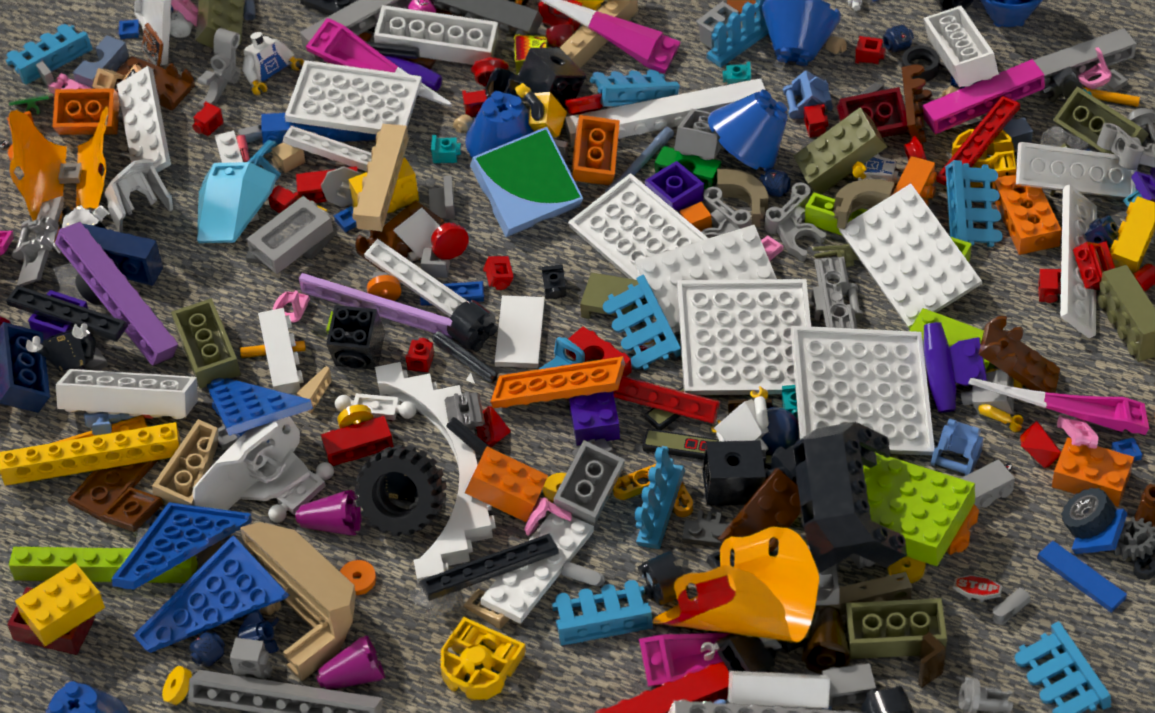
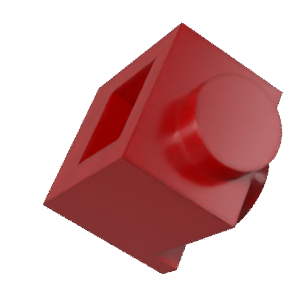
M859 36L856 46L855 63L879 64L880 59L884 60L886 48L883 47V39Z
M463 90L465 114L470 117H476L487 99L485 90L466 93V90Z
M205 102L203 103L204 108L193 117L194 124L192 128L198 134L202 133L209 137L224 123L220 108Z
M824 104L804 107V123L809 138L820 137L826 132L825 127H828V118L825 115Z
M278 185L273 188L272 193L268 197L270 208L280 214L299 200L300 196L298 192L293 194L291 190Z
M509 256L488 257L483 270L486 272L489 287H495L496 290L506 289L514 278Z
M1040 269L1038 278L1039 302L1054 303L1057 301V294H1061V269Z
M426 338L411 341L408 354L405 357L407 370L429 373L435 353L433 342Z

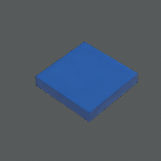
M1124 508L1116 509L1115 518H1113L1112 523L1106 530L1092 538L1080 539L1075 537L1072 551L1075 554L1116 550L1128 513Z

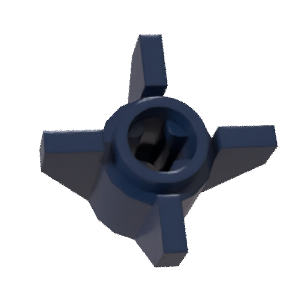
M259 610L249 613L240 626L238 638L263 641L266 651L269 653L278 652L279 647L276 641L271 639L274 636L273 627L280 620L278 617H274L264 621Z

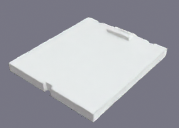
M135 0L134 13L137 19H139L143 31L145 23H149L164 43L161 65L168 64L171 0Z

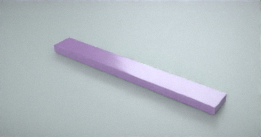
M304 273L299 277L302 293L344 306L377 309L380 317L431 333L441 331L452 339L447 333V325L451 326L452 323L450 318Z

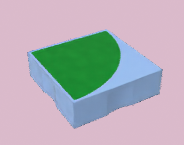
M547 127L472 158L470 167L482 191L488 197L493 213L505 237L530 228L544 219L553 218L580 207L583 197Z

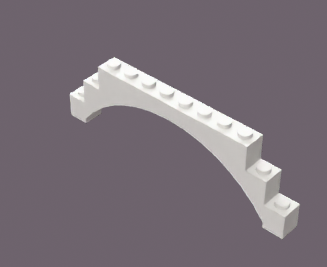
M401 362L375 367L380 396L399 397L401 402L410 401L414 403L416 410L428 418L448 441L459 467V489L450 519L434 544L420 559H414L419 591L423 589L420 580L449 570V565L470 562L469 553L473 552L471 542L493 538L492 529H496L494 516H489L488 511L492 510L491 505L465 494L479 463L476 458L480 456L446 427L448 418L444 399L454 396L456 393L462 395L460 385L437 389L436 381H431L430 374L408 378L407 370L402 371Z

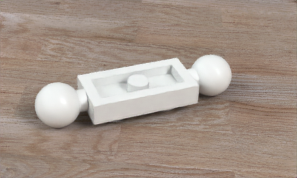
M356 393L354 400H351L347 395H340L335 400V407L340 412L349 406L361 404L371 409L374 418L385 416L387 420H395L397 413H399L403 418L410 419L416 414L415 404L405 401L399 405V397Z
M328 462L320 463L317 466L316 474L310 471L308 477L277 497L278 504L280 505H273L269 509L268 516L270 520L279 523L286 518L287 511L293 515L296 514L301 505L307 504L326 487L324 480H328L333 476V466Z

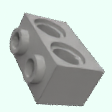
M235 638L230 655L234 675L263 680L270 678L272 664H269V652L266 651L264 642Z

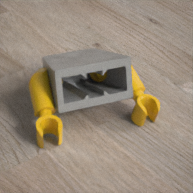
M993 368L986 372L988 382L1016 388L1023 387V384L1001 369ZM973 385L972 391L961 393V400L964 406L973 404L979 415L995 419L1004 424L1010 423L1009 428L1013 432L1021 431V425L1024 421L1023 417L1020 415L1010 417V414H1014L1013 397Z

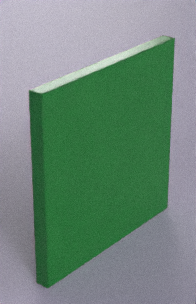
M52 94L14 100L9 103V106L27 103L26 112L34 107L38 115L40 108L36 101L50 99Z

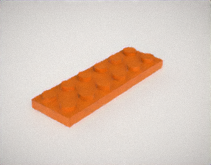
M622 356L499 375L490 402L493 408H507L520 404L528 405L540 401L548 402L560 398L568 399L580 395L588 396L594 393L612 392L619 388L625 361Z

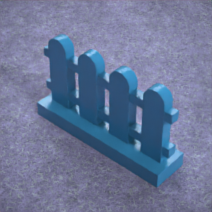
M756 0L754 5L747 2L744 4L740 15L733 12L730 14L726 25L722 22H718L715 25L714 33L711 35V38L714 40V48L707 53L708 60L721 68L769 34L762 13V5L765 0Z
M62 24L57 27L58 33L54 35L50 33L41 35L39 43L27 42L23 46L25 50L21 52L16 50L8 52L6 63L15 66V72L20 74L22 82L27 85L40 78L36 64L43 61L49 70L53 71L93 50L88 34L85 31L77 34L73 25ZM63 38L66 41L61 43L59 39ZM47 47L48 50L44 52L42 48ZM29 55L31 59L26 60L25 57Z
M633 70L629 71V75L626 76L618 71L611 72V76L594 72L590 78L591 84H596L598 92L602 93L600 103L603 107L624 106L678 95L680 88L677 82H666L664 80L665 76L655 70H648L647 75H642L640 72Z
M954 160L945 166L950 237L972 243L971 246L974 245V242L987 243V247H993L994 243H998L1003 238L1001 231L993 229V223L1001 219V213L997 209H992L991 203H994L1000 197L996 189H990V183L997 180L998 173L994 169H989V165H982V168H970L968 163L962 164L961 160ZM970 182H983V188H970ZM971 202H984L985 209L972 208ZM973 222L986 223V229L973 228Z
M643 274L636 278L639 283L638 285H628L629 290L615 297L613 294L608 295L609 300L604 302L603 310L607 314L616 312L618 318L612 322V328L617 333L626 332L627 336L622 339L621 346L625 351L634 349L637 354L631 358V366L634 369L644 368L646 371L650 369L649 364L662 357L664 360L669 359L668 354L672 352L676 358L682 354L681 346ZM646 297L648 303L643 305L641 299ZM636 302L638 308L623 315L621 309ZM655 315L657 321L652 323L650 317ZM645 320L646 327L634 333L631 332V327ZM664 334L666 340L661 342L659 336ZM652 339L655 340L656 345L641 352L639 346Z
M666 446L656 449L655 460L657 463L655 467H651L649 470V487H644L642 490L643 505L642 507H637L635 511L636 527L640 529L636 542L639 546L660 549L685 473L684 466L673 464L674 460L669 457V449Z
M629 580L624 584L625 589L616 591L613 585L607 584L602 587V594L593 595L590 589H582L579 591V598L571 600L566 593L558 594L556 602L552 603L553 611L558 610L560 619L556 620L560 645L653 629L651 608L648 603L643 604L641 596L645 594L644 586L639 587L635 580ZM627 597L629 606L620 608L618 599ZM604 602L606 611L597 612L595 603ZM581 606L583 615L574 617L572 608Z
M1059 621L1051 625V635L1047 636L1044 633L1040 635V641L1027 648L1025 645L1019 647L1020 651L1015 654V663L1020 667L1031 666L1032 670L1028 672L1027 680L1034 686L1043 684L1045 688L1040 691V700L1044 704L1055 702L1058 706L1052 713H1082L1088 709L1093 712L1097 710V704L1103 710L1111 707L1109 692ZM1058 649H1061L1063 653L1060 654L1058 652ZM1050 653L1054 657L1040 666L1036 663L1037 660ZM1074 667L1076 672L1073 673L1070 668ZM1062 672L1066 675V677L1053 684L1048 680ZM1086 685L1089 690L1085 691L1083 686ZM1075 690L1078 692L1079 696L1065 703L1061 699Z

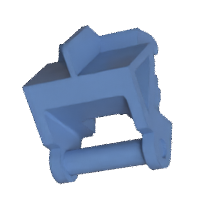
M805 70L792 81V85H786L783 88V94L786 96L789 106L788 114L791 119L804 118V107L824 104L827 106L828 111L833 109L828 89L829 84L826 80H822ZM796 95H800L803 98L798 104H796L795 100Z
M949 419L948 426L944 425L938 447L934 449L930 465L934 467L939 465L967 476L973 472L980 457L984 437L980 436L981 428ZM949 450L964 455L963 457L969 459L968 465L940 457L942 451Z

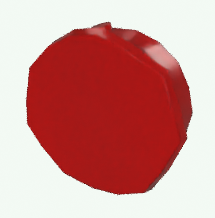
M488 57L476 61L471 68V72L475 75L476 83L486 87L495 68L509 70V65L504 60Z
M602 93L566 100L565 105L569 108L568 113L573 116L601 110L603 107L600 103Z
M916 136L909 143L904 144L908 161L911 156L927 160L923 147Z
M450 222L441 225L431 236L432 252L442 260H450L460 256L469 244L467 230L460 225Z

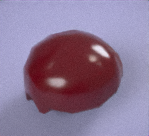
M561 24L548 28L546 30L548 45L560 48L575 33L573 25Z

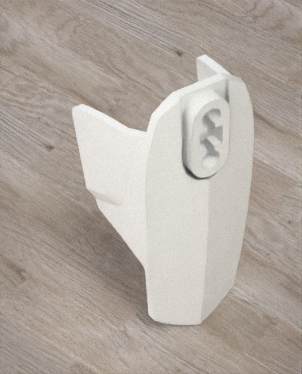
M153 159L133 161L110 182L105 191V196L108 200V210L118 232L123 233V218L126 216L125 210L129 215L134 210L129 199L130 192L134 190L145 194L150 205L157 201L155 192L169 211L173 210L172 196L155 170Z
M291 417L258 426L245 432L193 487L194 506L228 510L239 499L267 501L279 497L308 477L310 471L293 453L300 442V431Z

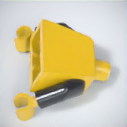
M524 83L517 86L515 90L519 97L523 98L525 96V99L530 104L529 126L534 131L547 127L553 138L558 137L567 111L551 92L533 93Z

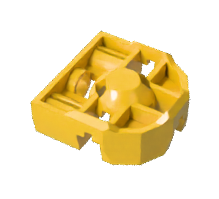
M968 129L957 136L952 146V156L974 129ZM1002 130L972 168H982V165H989V169L997 171L998 177L1006 176L1007 172L1008 175L1016 174L1017 163L1011 137ZM970 182V188L983 187V182Z
M463 617L441 649L440 667L442 678L453 692H456L459 687L461 691L465 692L467 698L471 700H488L503 690L507 676H512L525 656V644ZM452 647V650L460 654V657L448 652V648ZM483 664L484 668L475 670L476 665ZM491 667H493L494 670H496V671H498V672H500V673L497 674V673L492 672V671H491ZM467 673L470 674L469 681L464 682L465 675Z

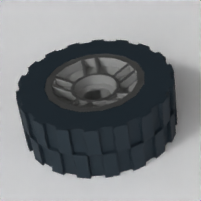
M1089 488L1075 494L1063 508L1061 519L1076 538H1092L1106 530L1112 523L1113 518H1115L1116 508L1103 490Z

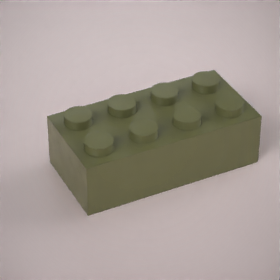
M199 0L195 41L214 49V35L217 29L222 28L239 33L240 44L242 39L244 0Z
M1078 86L1053 119L1060 127L1101 153L1114 154L1111 150L1103 149L1097 145L1104 123L1119 126L1130 137L1139 138L1141 145L1149 135L1143 128Z
M860 107L793 156L807 183L818 194H822L853 172L852 167L856 162L866 163L887 148V145L873 120Z
M1127 265L1104 271L1100 282L1099 296L1097 297L1100 308L1105 309L1109 322L1111 324L1114 323L1118 336L1126 342L1130 355H1134L1138 362L1155 357V307Z
M212 298L171 312L175 329L193 374L197 377L199 389L207 387V384H210L214 379H231L241 375L236 355Z
M942 598L846 603L845 622L850 659L920 656L922 637L928 632L946 647L947 634Z

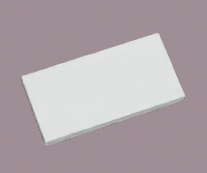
M502 295L495 367L538 368L545 297Z

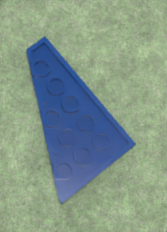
M217 378L211 381L210 384H207L208 392L229 436L313 409L310 399L229 378Z
M169 502L112 577V585L124 589L140 587L240 530V527L249 525L252 522L251 513Z
M233 535L133 636L146 651L152 653L284 600L289 594Z

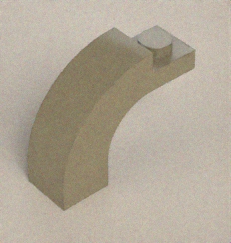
M717 169L718 188L721 189L723 198L733 197L745 201L751 208L752 225L760 228L761 220H765V212L768 210V193L764 185L747 172L735 169Z
M864 179L849 183L841 188L835 196L833 212L835 213L834 218L838 219L837 228L845 229L854 211L862 208H872L892 196L895 182L880 179Z

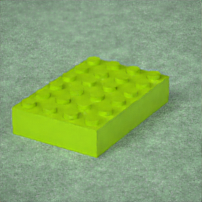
M876 453V466L870 469L863 465L871 521L904 535L907 557L938 566L975 503V483L893 457L886 458Z

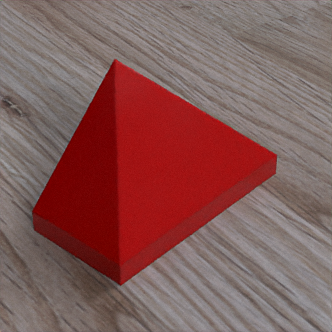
M488 406L483 410L485 424L476 428L478 437L488 446L493 447L507 436L511 430L494 408Z
M1035 421L1020 435L1021 447L1044 468L1049 467L1060 457L1061 451L1038 421Z

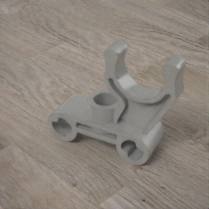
M222 28L217 29L214 35V56L210 61L214 71L206 70L198 78L199 84L209 85L206 98L199 102L198 107L200 109L204 108L203 103L205 102L215 105L228 83L236 84L240 79L241 70L239 67H236V48L240 42L239 33Z
M1111 123L1103 124L1097 145L1116 154L1120 158V166L1129 170H1136L1139 164L1155 167V144L1150 143L1147 147H1143L1139 138L1130 137L1119 126Z
M796 183L792 187L791 198L782 208L771 207L766 211L764 229L769 234L778 233L788 254L804 262L807 257V251L796 245V239L809 236L822 244L825 242L826 233L819 230L814 224H801L805 220V206L809 201L810 187L805 183Z
M709 187L704 191L705 205L711 214L712 226L715 227L702 231L706 237L712 238L752 225L751 216L747 210L733 211L724 203L720 188Z

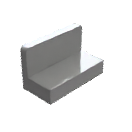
M452 175L443 176V188L429 189V207L433 213L443 220L455 219Z

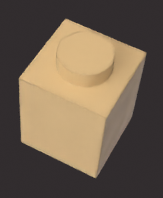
M285 143L272 148V162L277 169L281 168L284 173L305 163L303 149L295 148Z

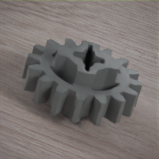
M1134 517L1128 522L1125 520L1116 550L1110 551H1114L1115 556L1122 554L1124 560L1129 556L1132 561H1135L1137 556L1145 559L1144 554L1146 553L1152 555V549H1155V527H1152V522L1144 523V518L1135 521Z

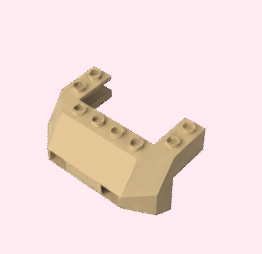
M262 522L240 527L245 547L289 594L283 601L313 628L283 652L284 657L289 661L287 667L303 681L339 653L353 623L356 598L355 586L297 531Z

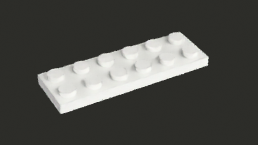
M147 66L118 83L117 88L131 163L136 160L153 159V166L158 173L170 166L171 161L154 72L152 68Z
M1020 142L1018 143L1016 185L1063 191L1065 186L1070 184L1083 194L1125 199L1136 192V185L1131 176L1137 169L1129 170L1120 166V158L1116 154Z
M550 513L529 540L550 533L558 547L559 554L500 575L482 596L481 605L497 613H502L504 616L521 624L562 573L564 563L566 561L570 562L592 535L594 526L573 516L570 522Z

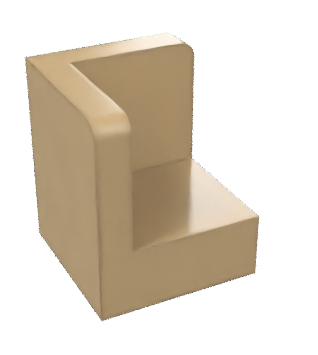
M98 68L92 87L97 89L114 88L117 79L123 80L125 76L112 70Z

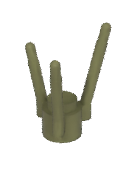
M849 244L812 248L813 251H828L814 254L815 258L833 255L844 257L846 268L854 266V261L858 260L857 255Z

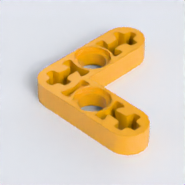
M656 464L618 478L613 488V495L618 499L625 500L641 494L644 487H649L650 481L647 484H640L637 481L643 477L649 479V470L651 467H655ZM683 482L673 507V512L679 517L689 516L693 512V500ZM623 486V488H626V490L623 491L622 489H619V487ZM680 498H681V502L683 503V505H684V506L687 505L686 508H683L682 506H679V499H680Z

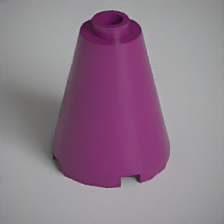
M346 490L301 505L299 510L296 511V522L306 529L354 536L356 535L355 531H359L361 526V507H356L355 502L358 495L353 490Z
M368 636L360 637L318 669L319 674L316 675V678L321 688L325 687L328 690L381 681V679L385 678L381 661H378L377 652Z

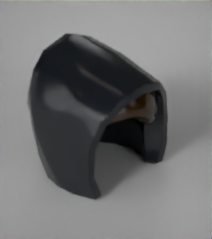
M495 68L486 85L485 95L488 99L493 92L500 91L519 97L515 88L524 83V80L514 72Z

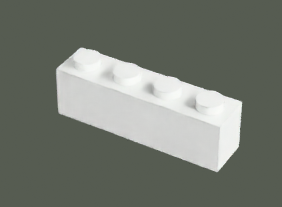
M284 308L260 312L258 315L273 389L288 394L298 392L301 389L300 383H304L301 370L297 371L296 365L300 364L298 353L292 350L296 343L294 334H289L288 328H292L290 315L285 316Z
M729 671L728 701L736 705L757 704L765 707H807V709L821 710V708H828L830 679L826 675Z

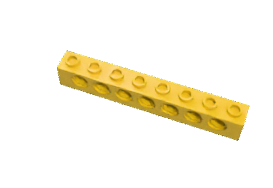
M174 422L0 452V474L6 486L171 458L181 445V438L177 424Z

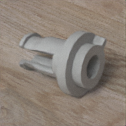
M1146 108L1132 111L1127 116V119L1148 132L1153 144H1155V127L1153 125L1155 122V111ZM1146 139L1141 145L1143 147H1147L1148 145Z
M966 677L965 683L962 684L959 692V708L963 710V713H977V710L992 713H1011L1013 702H1008V698L1012 696V691L1007 690L1003 692L995 688L981 687L977 678Z

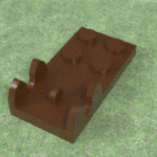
M131 56L116 71L126 76L134 64L140 66L141 69L147 66L152 68L159 104L171 111L195 87L192 74L185 69L180 75L173 63H170L166 69ZM117 79L115 84L116 88L117 84L122 82V79Z
M909 65L901 67L907 126L911 138L916 136L924 150V143L927 142L925 130H922V128H925L923 105L927 103L920 104V102L929 99L933 95L930 90L923 89L926 84L925 79L913 78L925 71L922 65Z
M415 200L385 224L382 231L370 230V237L368 239L359 235L355 243L356 252L381 272H385L364 256L377 239L407 258L408 253L413 252V250L393 231L396 227L421 208L439 226L445 224V222L438 215Z
M998 316L988 322L984 328L978 355L1030 390L1056 393L1060 368L1020 341L1024 332L1023 328L1016 327L1011 331H1005L1003 328L1007 323L1006 316Z
M775 469L720 535L718 540L723 543L730 537L751 536L770 527L789 528L801 513L798 485L780 469ZM775 537L769 540V552L774 551L779 545L778 539Z

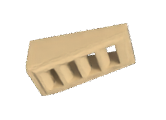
M327 366L296 393L299 397L311 400L313 409L307 411L310 414L332 382L330 368Z
M478 589L464 603V607L498 629H501L510 618L502 613L497 615L495 611H489L487 607L482 608L481 601L477 605L473 604L479 596L482 598L486 593Z

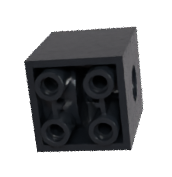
M530 48L518 74L533 93L551 92L564 109H569L565 105V101L577 97L587 76L561 48Z
M334 305L326 345L335 366L375 370V367L379 366L385 336V329L377 309Z
M761 440L706 441L702 465L706 506L746 505L767 480L766 472L768 468H764L766 450H762Z

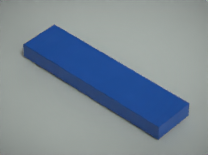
M1052 540L1038 553L1037 559L1109 612L1112 613L1126 599L1127 594L1055 541Z

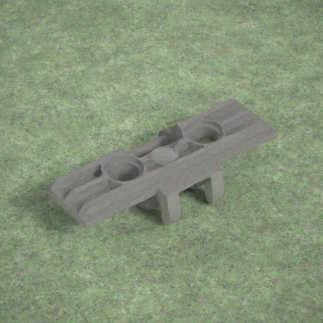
M60 196L43 202L37 220L31 221L29 219L21 223V234L16 249L12 252L13 258L17 260L24 259L17 282L18 286H24L41 280L49 251L53 247L58 231V222L64 205V197ZM34 232L36 239L27 241L29 233Z
M844 257L814 259L819 286L813 287L811 291V300L816 304L814 309L815 320H820V315L824 314L826 327L857 329L856 321L863 318V312L860 310L858 302V285L849 283ZM831 278H835L839 282L836 284H831L828 282V280ZM844 295H849L850 304H844Z

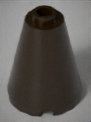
M825 607L817 612L802 652V662L806 663L808 670L816 674H822V671L833 667H849L850 653L841 615L832 607Z

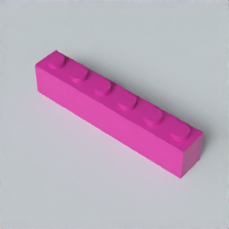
M1033 59L1002 71L999 75L993 76L989 80H981L924 104V120L936 135L988 113L1002 96L1016 101L1045 89L1044 73Z

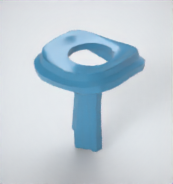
M268 140L248 162L256 166L261 165L265 170L277 176L276 180H278L281 173L263 157V155L271 152L272 148L277 145L275 141Z
M558 337L555 341V358L539 369L584 363L585 353L567 338ZM565 348L575 353V361L570 360L566 356Z

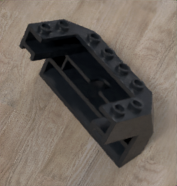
M858 422L817 428L798 440L793 446L803 526L811 555L819 573L824 572L852 554L861 556L886 568L907 556L904 535L871 521L863 465L870 469L876 466V453L886 458L891 456L888 437Z

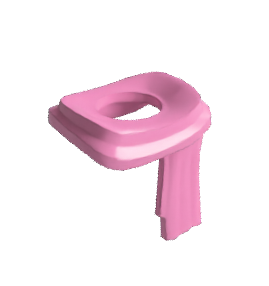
M1098 47L1095 50L1100 63L1078 75L1079 82L1089 89H1096L1105 85L1111 80L1112 76L1102 51ZM1102 75L1094 81H1088L1092 76Z
M296 290L294 292H284L276 300L273 310L283 308L287 303H292L294 312H285V316L290 315L291 323H295L301 319L310 298L308 295L300 294Z
M545 497L538 498L524 529L526 535L529 536L536 530L539 520L546 516L547 510L570 522L572 513L551 503Z

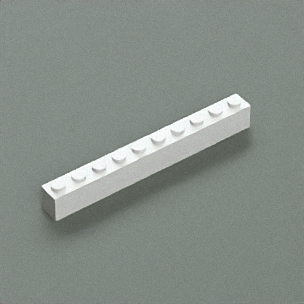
M760 78L565 117L566 132L571 147H574L579 115L620 120L618 138L657 130L661 131L665 127H678L691 109L711 113L716 109L760 92L762 89L765 90Z

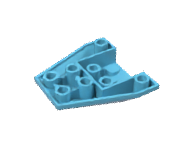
M250 162L214 163L206 174L199 191L198 243H235L272 193L277 176Z

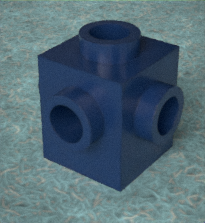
M1108 215L1101 220L1098 218L1089 224L1090 228L1085 233L1088 242H1107L1108 248H1111L1114 240L1119 236V228L1111 216Z

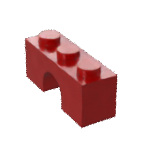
M582 326L568 338V340L583 350L585 362L590 359L603 360L623 356L625 367L622 376L627 377L632 372L630 357L626 353H621L614 348L610 342H605L598 337L594 331H590ZM566 349V354L576 360L575 353Z

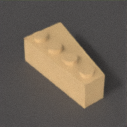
M199 419L196 421L152 485L153 495L161 497L164 502L163 505L171 502L194 506L193 487L211 467L219 440L217 427Z

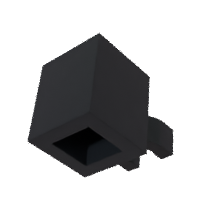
M1069 66L1054 75L1052 78L1055 84L1046 85L1043 91L1045 93L1050 90L1053 91V95L1048 97L1049 101L1053 102L1061 93L1067 99L1077 86L1081 89L1084 88Z

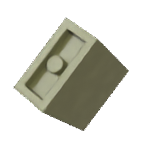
M591 272L580 303L581 317L590 319L592 312L607 314L603 310V304L609 300L608 295L613 294L615 297L629 290L628 285H638V281ZM635 302L621 309V311L625 315L638 308Z

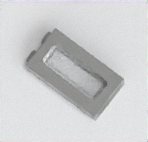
M303 196L247 238L249 251L278 274L333 232L332 217L326 211L320 210L314 201H309Z

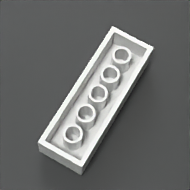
M382 5L374 34V42L419 48V57L473 65L476 61L494 56L498 39V22Z
M962 6L924 18L929 41L959 87L970 86L974 82L989 80L993 76L999 75L994 52Z
M69 369L56 384L57 409H65L67 412L82 410L91 414L98 412H107L110 415L128 413L130 416H140L143 414L154 418L172 416L173 419H182L189 414L198 401L197 377Z

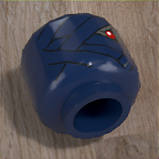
M903 24L888 28L885 31V35H883L885 48L893 53L909 49L914 39L912 30Z
M768 169L765 175L761 174L759 181L764 185L769 196L782 197L785 193L789 192L791 178L788 177L785 171Z
M204 632L190 644V651L192 653L190 658L197 666L202 664L205 667H210L224 655L225 643L215 632Z

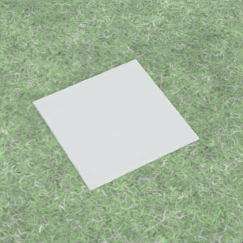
M421 208L393 231L421 258L423 249L432 247L431 236L440 226Z

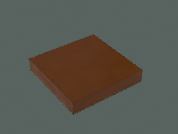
M129 487L100 516L103 522L136 532L164 502L161 497Z

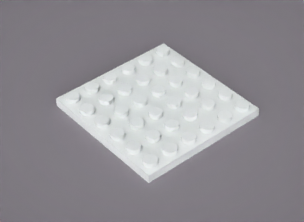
M806 279L677 280L684 392L694 395H750L752 390L759 393V386L768 391V394H782V386L795 385L791 328L792 326L811 327Z
M792 326L791 340L800 439L817 428L858 422L887 436L890 443V454L933 455L935 447L922 332Z

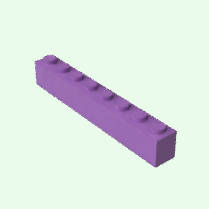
M81 222L59 229L55 244L111 315L127 321L128 327L125 332L150 364L154 366L172 358L178 347L176 339L170 335L163 323L158 320L151 308L142 300L137 290L130 285L125 275L118 270L113 260L106 255L101 245L94 240L89 230Z

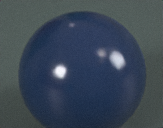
M767 408L769 422L767 428L769 432L761 439L769 448L766 454L773 455L778 447L787 449L800 440L799 421L793 413L784 408Z

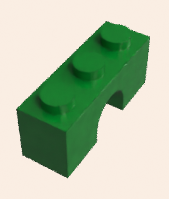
M663 146L654 162L656 174L675 161H678L704 183V190L716 186L717 169H721V161L704 160L698 155L693 154L683 155L680 151H675L674 148Z

